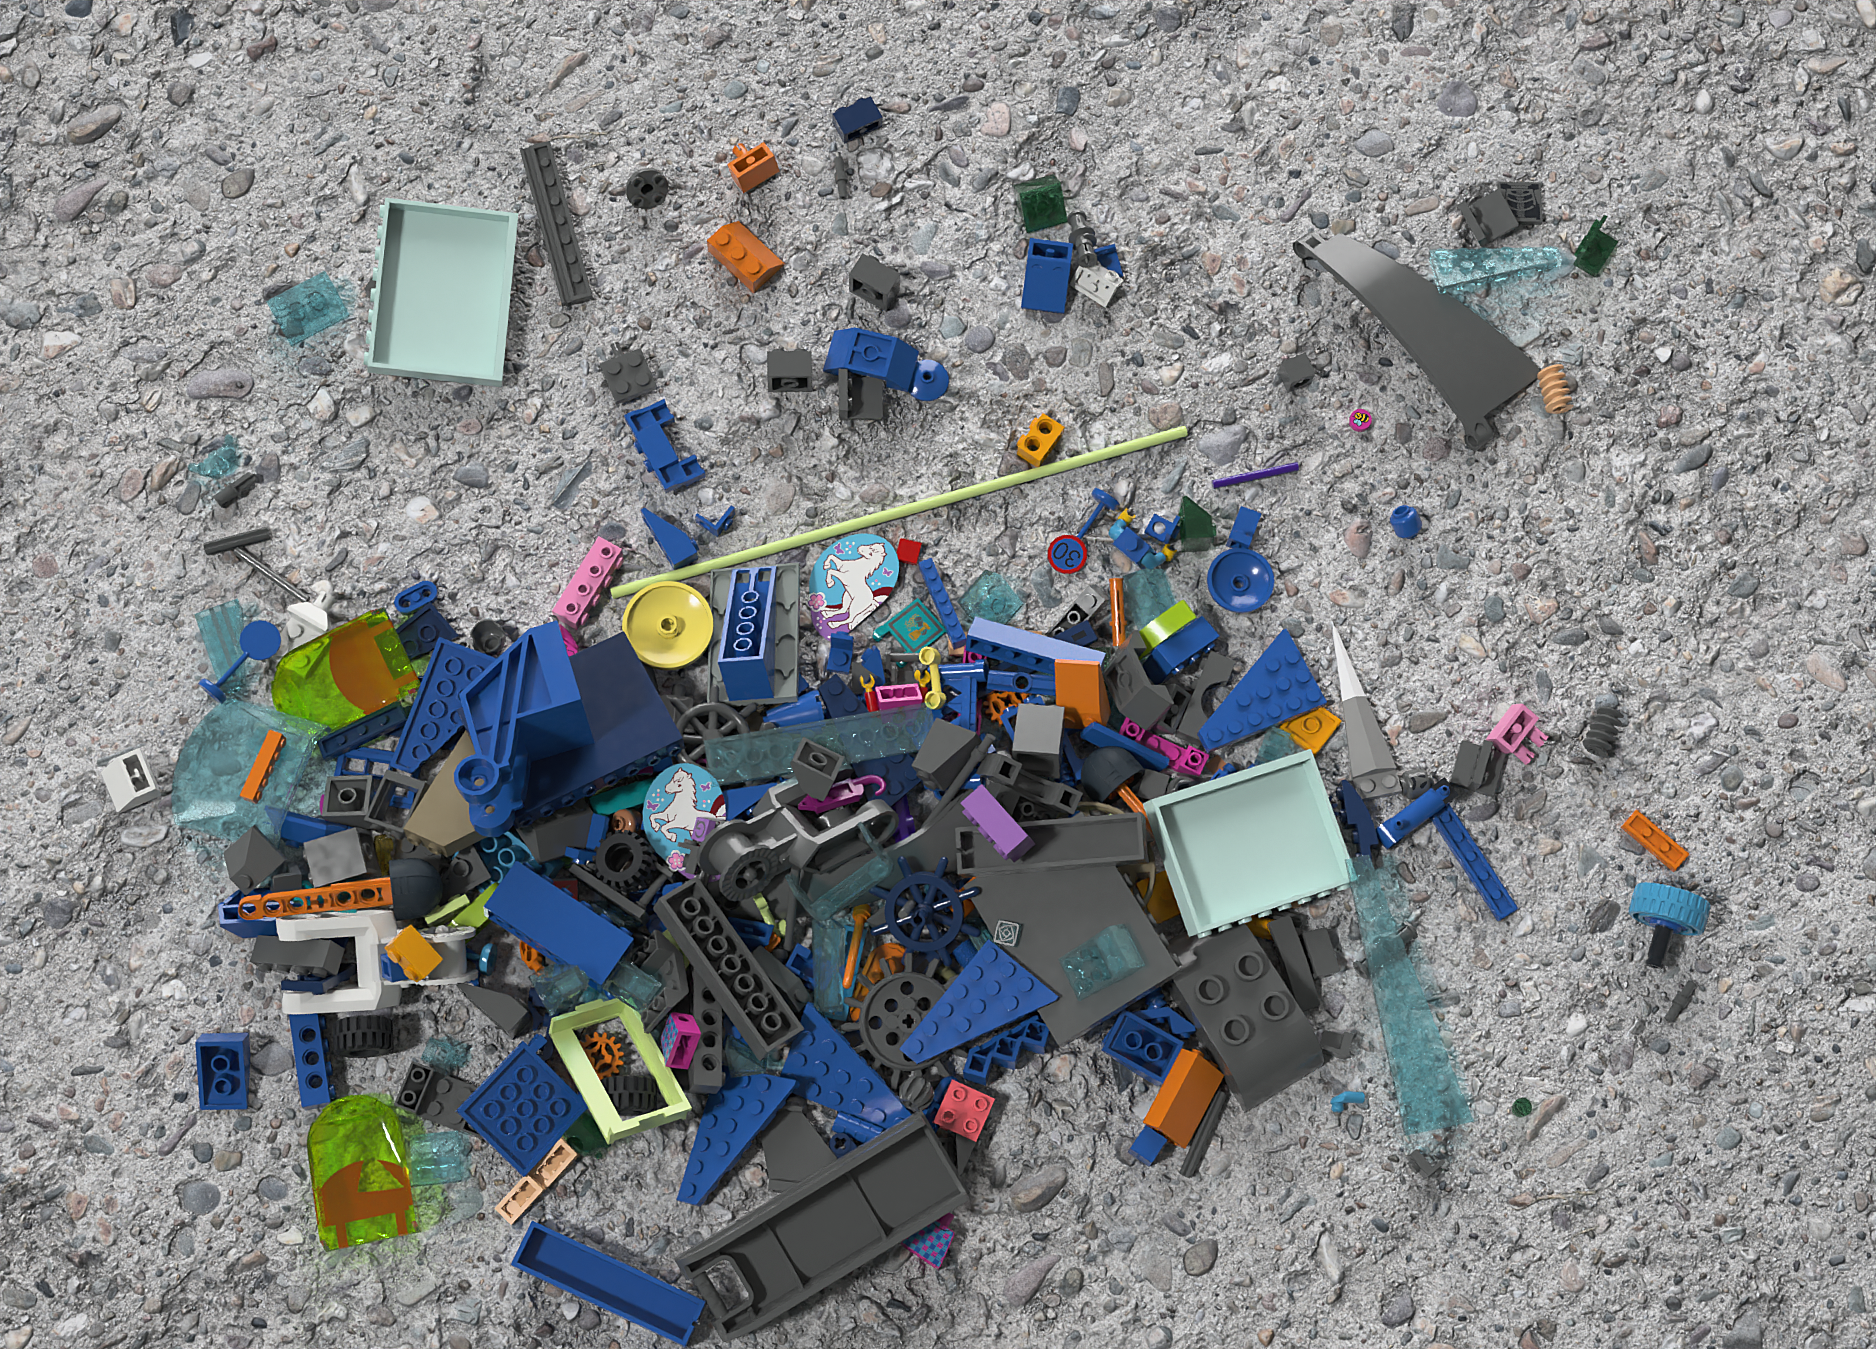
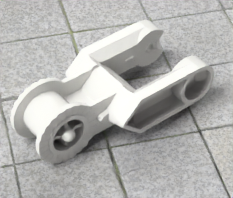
M367 909L357 910V913L313 912L276 918V928L280 941L355 936L358 984L338 985V987L330 988L322 995H313L312 992L287 991L283 993L282 1012L285 1014L377 1010L399 1005L402 989L411 987V984L438 986L441 984L449 985L464 983L465 981L470 982L478 978V970L467 968L465 939L476 935L475 928L471 926L457 925L453 927L449 925L446 927L440 925L438 927L418 929L417 931L443 960L424 979L417 983L410 979L391 983L382 977L380 955L387 953L384 947L405 928L398 927L393 911Z

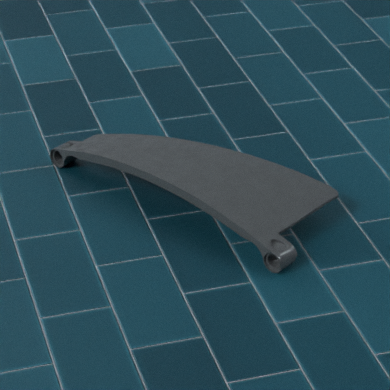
M1310 231L1293 242V250L1299 258L1303 259L1309 256L1316 259L1330 274L1351 291L1405 348L1436 387L1453 413L1462 422L1465 430L1464 442L1469 449L1476 451L1493 439V431L1484 416L1536 380L1537 374L1540 372L1538 366L1489 323L1451 295L1404 265L1341 233L1325 241L1318 234Z

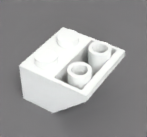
M140 748L117 757L101 771L118 814L161 796L146 755Z

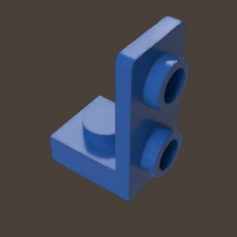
M1241 506L1226 547L1248 549L1261 513Z
M843 631L831 633V648L827 671L849 675L854 649V637Z

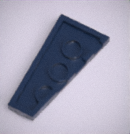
M429 602L381 640L378 646L389 670L433 650L439 637L449 641L460 637L433 604Z

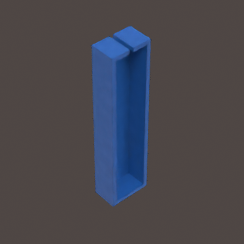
M534 1221L531 1222L511 1263L512 1267L685 1348H687L696 1329L692 1325L693 1322L698 1324L707 1305L706 1301Z

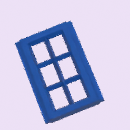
M357 747L338 756L334 776H343L344 774L353 776L372 775L373 779L382 780V775L368 773L370 761L390 765L394 752ZM347 758L365 760L363 772L345 770ZM389 766L388 770L393 771V767ZM421 767L411 774L410 777L419 780ZM408 790L406 796L394 794L388 807L410 810L416 793Z

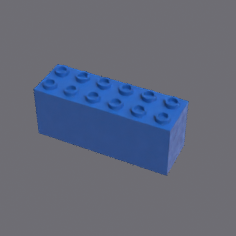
M516 860L483 906L484 916L601 993L633 948L634 939L631 937L632 933L624 927L618 929L611 924L613 921L602 913L600 916L592 911L593 907L585 901L578 902L572 898L574 895L563 887L560 890L554 886V881L544 874L539 876L533 872L535 869L530 864L524 861L521 864Z

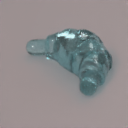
M227 434L224 437L225 443L222 444V447L218 448L217 451L213 450L210 452L208 458L204 459L203 462L198 464L190 463L188 470L198 473L203 477L214 478V480L228 474L237 463L233 436Z

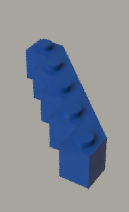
M1040 1014L1021 1022L1020 1025L1009 1031L1006 1030L991 1038L990 1041L970 1049L963 1069L964 1080L986 1086L993 1064L1016 1070L1022 1049L1045 1055L1051 1032Z

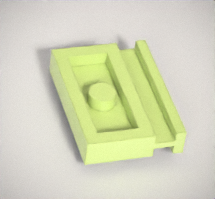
M458 894L451 897L444 906L440 907L437 905L424 918L430 928L438 927L453 920L471 903L466 894L462 896Z

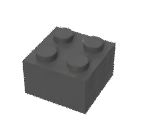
M862 253L849 273V292L887 312L900 291V273L896 268L880 263L876 257L872 255L867 256Z
M774 349L767 351L768 392H812V351H807L806 349H795L794 351Z

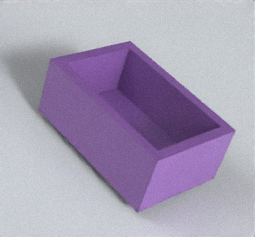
M982 784L961 802L965 808L962 811L963 814L975 826L980 824V827L977 828L979 832L990 843L996 842L993 847L1005 860L1010 858L1015 863L1035 845L1032 839Z

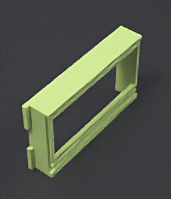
M629 994L605 1002L602 999L578 1005L575 1007L576 1011L551 1019L549 1035L608 1145L614 1143L615 1140L679 1119H686L687 1113L691 1111L692 1107L670 1067H665L664 1057L651 1033H644L641 1015ZM616 1017H620L669 1106L623 1122L573 1032L574 1030Z

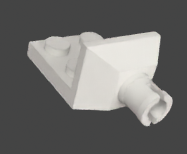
M325 591L319 593L318 598L313 604L304 602L288 606L287 611L291 618L280 633L281 645L279 650L270 658L307 679L333 638L328 613L337 600L330 594L327 596Z

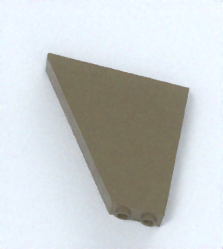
M466 730L403 828L407 840L411 844L427 847L435 855L442 854L448 857L486 838V836L480 835L473 828L469 816V803L461 796L454 782V772L457 765L463 759L476 754ZM483 779L475 781L476 786H481L484 783ZM493 806L487 807L486 813H493L495 808Z

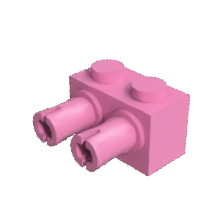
M1514 704L1507 710L1486 740L1493 742L1492 746L1499 752L1505 754L1513 753L1526 765L1531 761L1530 757L1533 758L1535 754L1521 743L1524 737H1528L1537 747H1541L1545 743L1544 741L1548 739V736L1534 726L1539 717L1524 704Z

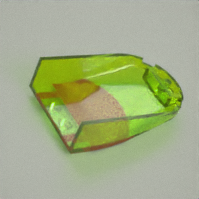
M384 607L368 611L285 654L276 666L274 680L271 681V695L279 716L288 726L307 735L320 736L339 730L385 707L417 694L421 683Z
M367 1095L342 1097L324 1107L315 1122H312L307 1136V1153L319 1241L324 1250L329 1252L421 1232L404 1133L395 1112L377 1098Z

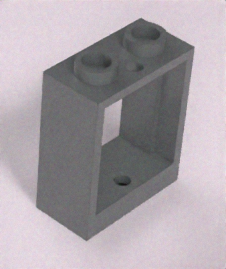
M386 770L364 820L371 825L370 829L381 834L384 831L390 832V836L398 840H403L404 837L407 838L403 828L430 785L424 781ZM397 787L417 793L402 828L382 821Z

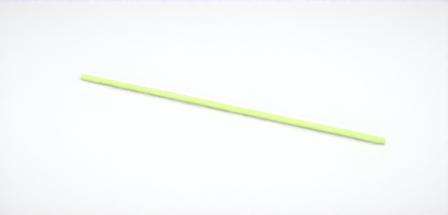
M1181 426L610 588L613 599L637 593L657 582H675L711 572V569L725 568L1188 436L1185 426Z

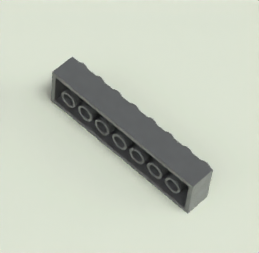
M694 877L659 898L653 908L758 1060H764L797 1039L804 1030L803 1026L698 877Z

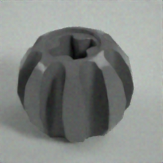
M913 1076L902 1083L899 1090V1098L906 1108L917 1112L920 1109L925 1110L931 1105L934 1098V1090L927 1080Z

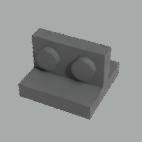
M1462 740L1449 783L1488 797H1493L1506 754L1492 750L1493 742L1483 740L1480 745Z

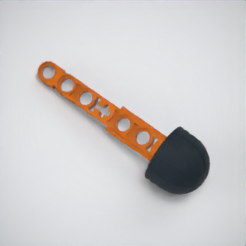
M1105 746L1093 751L1086 758L1081 769V782L1087 795L1093 802L1112 805L1122 797L1135 813L1142 812L1145 816L1146 826L1152 832L1143 804L1131 791L1143 777L1145 769L1128 751L1120 747Z
M419 858L389 860L390 877L337 883L327 887L269 893L264 897H261V895L247 896L240 900L238 913L245 920L263 919L264 916L272 918L329 910L336 912L393 905L396 921L424 917L437 907L442 897L443 884L440 874L429 862ZM380 887H381V895H382V897H379V889H378V888H380ZM364 889H372L375 895L370 899H366L361 893ZM343 891L351 894V899L346 902L340 901L338 894ZM319 895H322L324 899L322 904L317 900ZM307 896H310V901H311V905H310V906H307V903H308V898H307ZM299 897L304 903L301 907H293L290 904L291 899ZM275 900L280 904V907L277 910H270L266 906L267 902ZM246 903H251L256 907V910L253 913H246L242 907Z

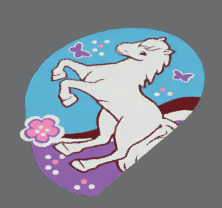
M873 534L847 536L829 546L816 561L810 576L809 600L806 601V606L811 608V617L815 629L825 639L830 641L831 633L838 631L850 632L874 611L893 590L898 578L899 561L895 549L886 539Z
M680 763L665 769L652 782L643 805V824L651 846L670 865L669 869L673 872L678 870L691 880L696 877V874L685 873L686 868L682 867L685 853L690 854V849L678 847V842L684 843V839L692 840L691 837L697 817L716 821L718 824L726 822V809L722 791L712 775L699 766ZM697 841V847H700L701 842ZM710 875L709 882L719 880L721 875Z

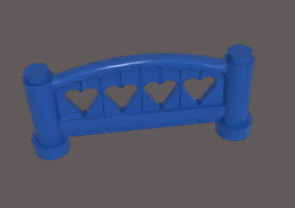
M978 659L975 663L938 665L942 693L944 687L951 686L961 692V694L950 702L944 703L940 709H926L924 738L928 735L935 719L944 718L942 711L947 707L961 714L950 723L976 732L978 682H987L989 665L987 659ZM974 768L959 790L973 789L974 791L981 784L986 788V778L977 775L978 769ZM924 786V788L929 791H943L938 788L932 790Z

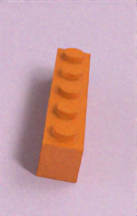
M272 730L268 731L239 795L244 800L255 804L261 800L264 787L268 785L269 776L273 773L274 765L280 758V752L286 745L287 738L283 734Z

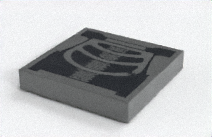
M1498 181L1497 189L1502 193L1517 222L1523 225H1541L1543 222L1541 182Z

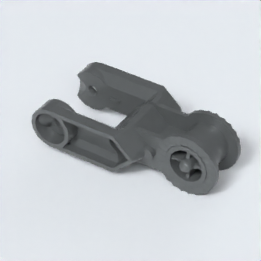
M845 759L833 784L847 779L853 780L852 773L855 770ZM796 776L766 791L752 811L754 818L748 821L733 819L712 829L700 844L696 856L697 864L708 875H721L719 887L726 898L733 901H742L757 895L758 892L762 891L770 883V880L775 875L792 866L822 875L881 845L896 831L899 823L898 814L882 799H875L864 804L855 815L818 832L803 816L810 811L798 809V804L808 794L802 791Z

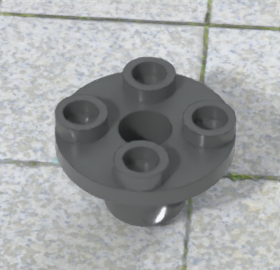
M654 168L637 170L631 175L625 186V194L634 208L641 209L662 205L668 192L667 179L662 172Z

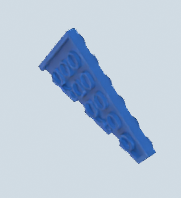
M988 939L900 1047V1050L919 1065L954 1047L961 1046L976 1039L978 1036L987 1034L991 1030L1009 1024L1028 1013L1035 1012L1039 1008L1056 1002L1060 997Z
M808 1001L800 1020L804 1030L797 1039L793 1040L780 1074L782 1078L796 1080L800 1083L799 1088H795L791 1093L838 1112L840 1111L862 1119L870 1124L873 1123V1125L881 1127L883 1130L889 1129L914 1114L912 1110L906 1108L901 1103L899 1096L891 1091L880 1075L868 1066L867 1061L855 1052L844 1036L832 1027L831 1022L819 1013L813 1003Z
M722 1065V1072H725V1084L716 1094L709 1093L676 1200L681 1203L701 1207L708 1199L709 1194L717 1188V1183L727 1171L730 1172L742 1157L743 1152L749 1149L752 1145L751 1141L759 1131L764 1130L776 1116L777 1111L786 1104L785 1100L795 1088H799L800 1083L798 1081Z

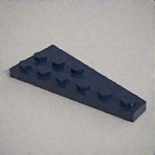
M834 674L819 687L820 696L828 714L831 716L848 760L855 770L856 778L866 775H877L886 782V790L879 796L875 795V792L880 789L878 784L872 783L863 786L866 801L882 799L892 807L922 781V779L916 776L917 773L912 767L914 760L876 717L869 713L867 707L841 678Z

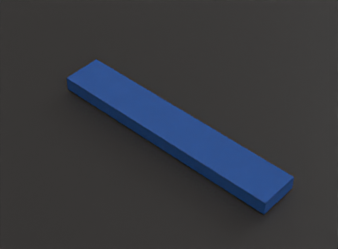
M1450 804L1431 816L1430 819L1497 921L1518 910L1515 902Z

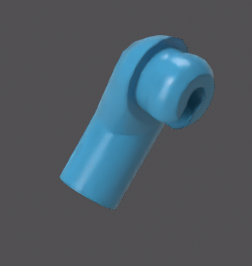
M1345 1091L1331 1099V1110L1338 1113L1344 1111L1343 1104H1362L1365 1100V1095L1363 1092Z

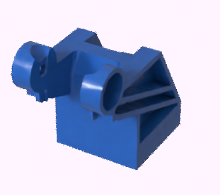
M557 620L529 628L459 694L476 754L463 759L457 765L454 772V782L461 796L469 803V816L473 828L482 836H500L512 827L515 820V810L525 807L524 802L527 796L531 762L595 743ZM477 779L484 780L481 786L475 785ZM493 806L495 808L494 812L486 813L487 807Z

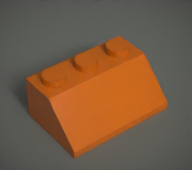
M739 221L722 226L707 239L708 252L753 293L785 265L781 259Z

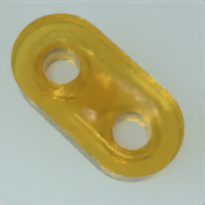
M386 834L376 835L374 837V845L382 876L379 877L390 875L389 860H392L391 851L394 849L393 841Z

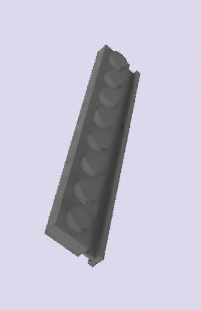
M546 141L530 145L528 148H519L561 304L565 306V304H574L593 299L551 143Z

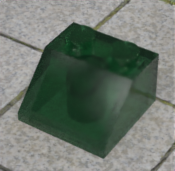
M1054 174L1013 185L1016 205L1026 233L1068 222L1061 182Z
M1182 496L1178 508V516L1181 517L1179 521V526L1181 527L1182 553L1208 551L1210 545L1214 543L1216 523H1212L1211 515L1188 496Z

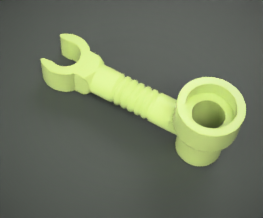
M761 892L753 896L765 923L774 925L773 932L784 939L786 921L782 919L777 923L775 922Z

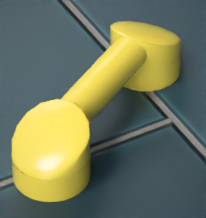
M927 646L922 648L919 653L921 663L930 667L932 691L926 694L924 702L927 708L937 710L946 701V696L941 691L938 666L941 662V655L935 648Z

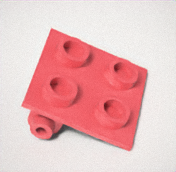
M952 1080L933 1123L939 1125L943 1130H950L976 1142L995 1098Z

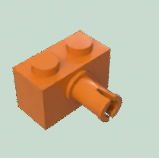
M764 142L749 151L743 143L738 144L741 150L735 145L732 152L737 158L727 164L734 182L743 194L780 172L775 156Z

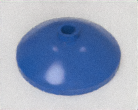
M1233 548L1222 552L1213 560L1207 573V587L1213 600L1222 608L1234 613H1248L1259 609L1268 601L1274 588V574L1268 561L1259 553L1246 548ZM1237 582L1241 583V584H1242V587H1241V588H1237V587L1235 586V583H1237Z

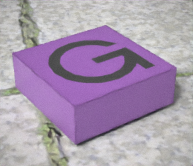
M697 817L691 839L702 842L705 836L715 828L716 821Z

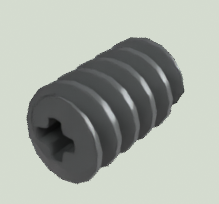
M1601 706L1597 709V715L1594 716L1593 722L1589 726L1590 730L1586 733L1587 738H1584L1582 742L1588 752L1599 757H1608V753L1604 749L1611 750L1612 746L1607 741L1615 742L1616 739L1611 734L1619 733V730L1614 726H1622L1623 723L1618 720V718H1624L1622 713L1608 706Z

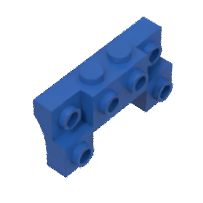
M665 399L624 415L625 421L635 437L636 442L633 445L639 455L643 454L646 459L643 463L648 473L653 472L665 494L683 485L687 487L706 477L705 471L701 469L695 454L679 462L676 453L664 434L662 428L675 422L673 414L667 408Z

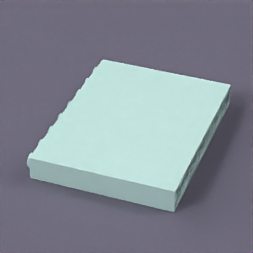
M385 198V205H380L379 218H383L382 226L378 225L377 239H381L380 247L376 246L375 260H379L378 268H373L372 280L376 281V289L371 288L370 301L374 302V309H369L368 323H372L371 331L367 330L366 344H370L369 352L364 353L363 365H367L368 373L501 387L518 213Z
M1311 749L1143 803L1189 937L1196 934L1198 938L1211 935V929L1218 928L1219 932L1232 927V922L1238 921L1240 925L1252 921V915L1258 914V917L1261 918L1272 914L1271 909L1277 907L1278 911H1282L1292 907L1291 902L1297 901L1299 905L1311 901V895L1317 894L1318 898L1331 894L1330 889L1336 887L1337 891L1351 887L1350 882L1358 880Z

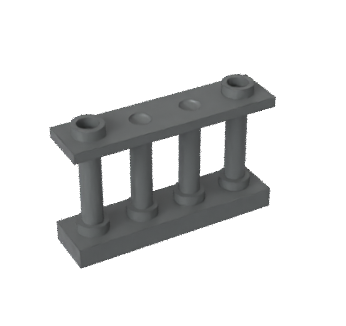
M611 829L610 831H607V833H606V834H608V833L611 832L612 834L615 835V833L612 831V829ZM633 850L626 851L619 856L616 862L617 872H620L631 856L634 857ZM589 861L586 866L583 865L581 868L573 864L569 869L573 878H578V881L644 926L651 919L646 913V906L665 881L669 880L673 884L679 882L674 875L675 872L671 871L668 865L664 864L661 866L654 862L653 865L656 866L655 872L659 874L639 902L633 903L628 900L629 893L615 891L602 882V880H598L593 876V865L596 864L595 862Z

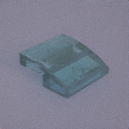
M458 1131L410 1135L414 1187L461 1182Z

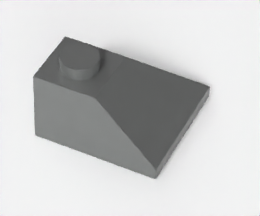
M803 737L790 765L802 791L809 794L812 798L824 802L845 757Z
M327 776L322 818L346 826L370 829L371 825L364 818L375 796L373 776Z
M255 824L223 852L230 880L245 895H248L287 859Z

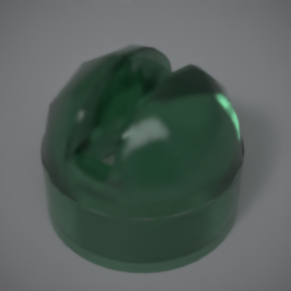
M1518 1098L1513 1102L1511 1111L1516 1117L1523 1118L1531 1113L1532 1105L1528 1099Z

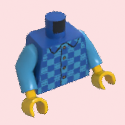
M1126 508L1109 530V537L1114 540L1111 545L1142 571L1146 568L1154 569L1165 561H1171L1177 550H1170V544H1165L1162 551L1156 553L1150 545L1130 528L1126 527L1136 517L1135 515H1128V509Z

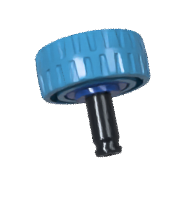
M1650 882L1638 883L1631 898L1629 915L1638 922L1655 928L1648 951V960H1646L1645 964L1651 968L1663 969V962L1666 960L1673 933L1687 936L1702 935L1708 922L1711 908L1710 903L1703 897L1680 888Z

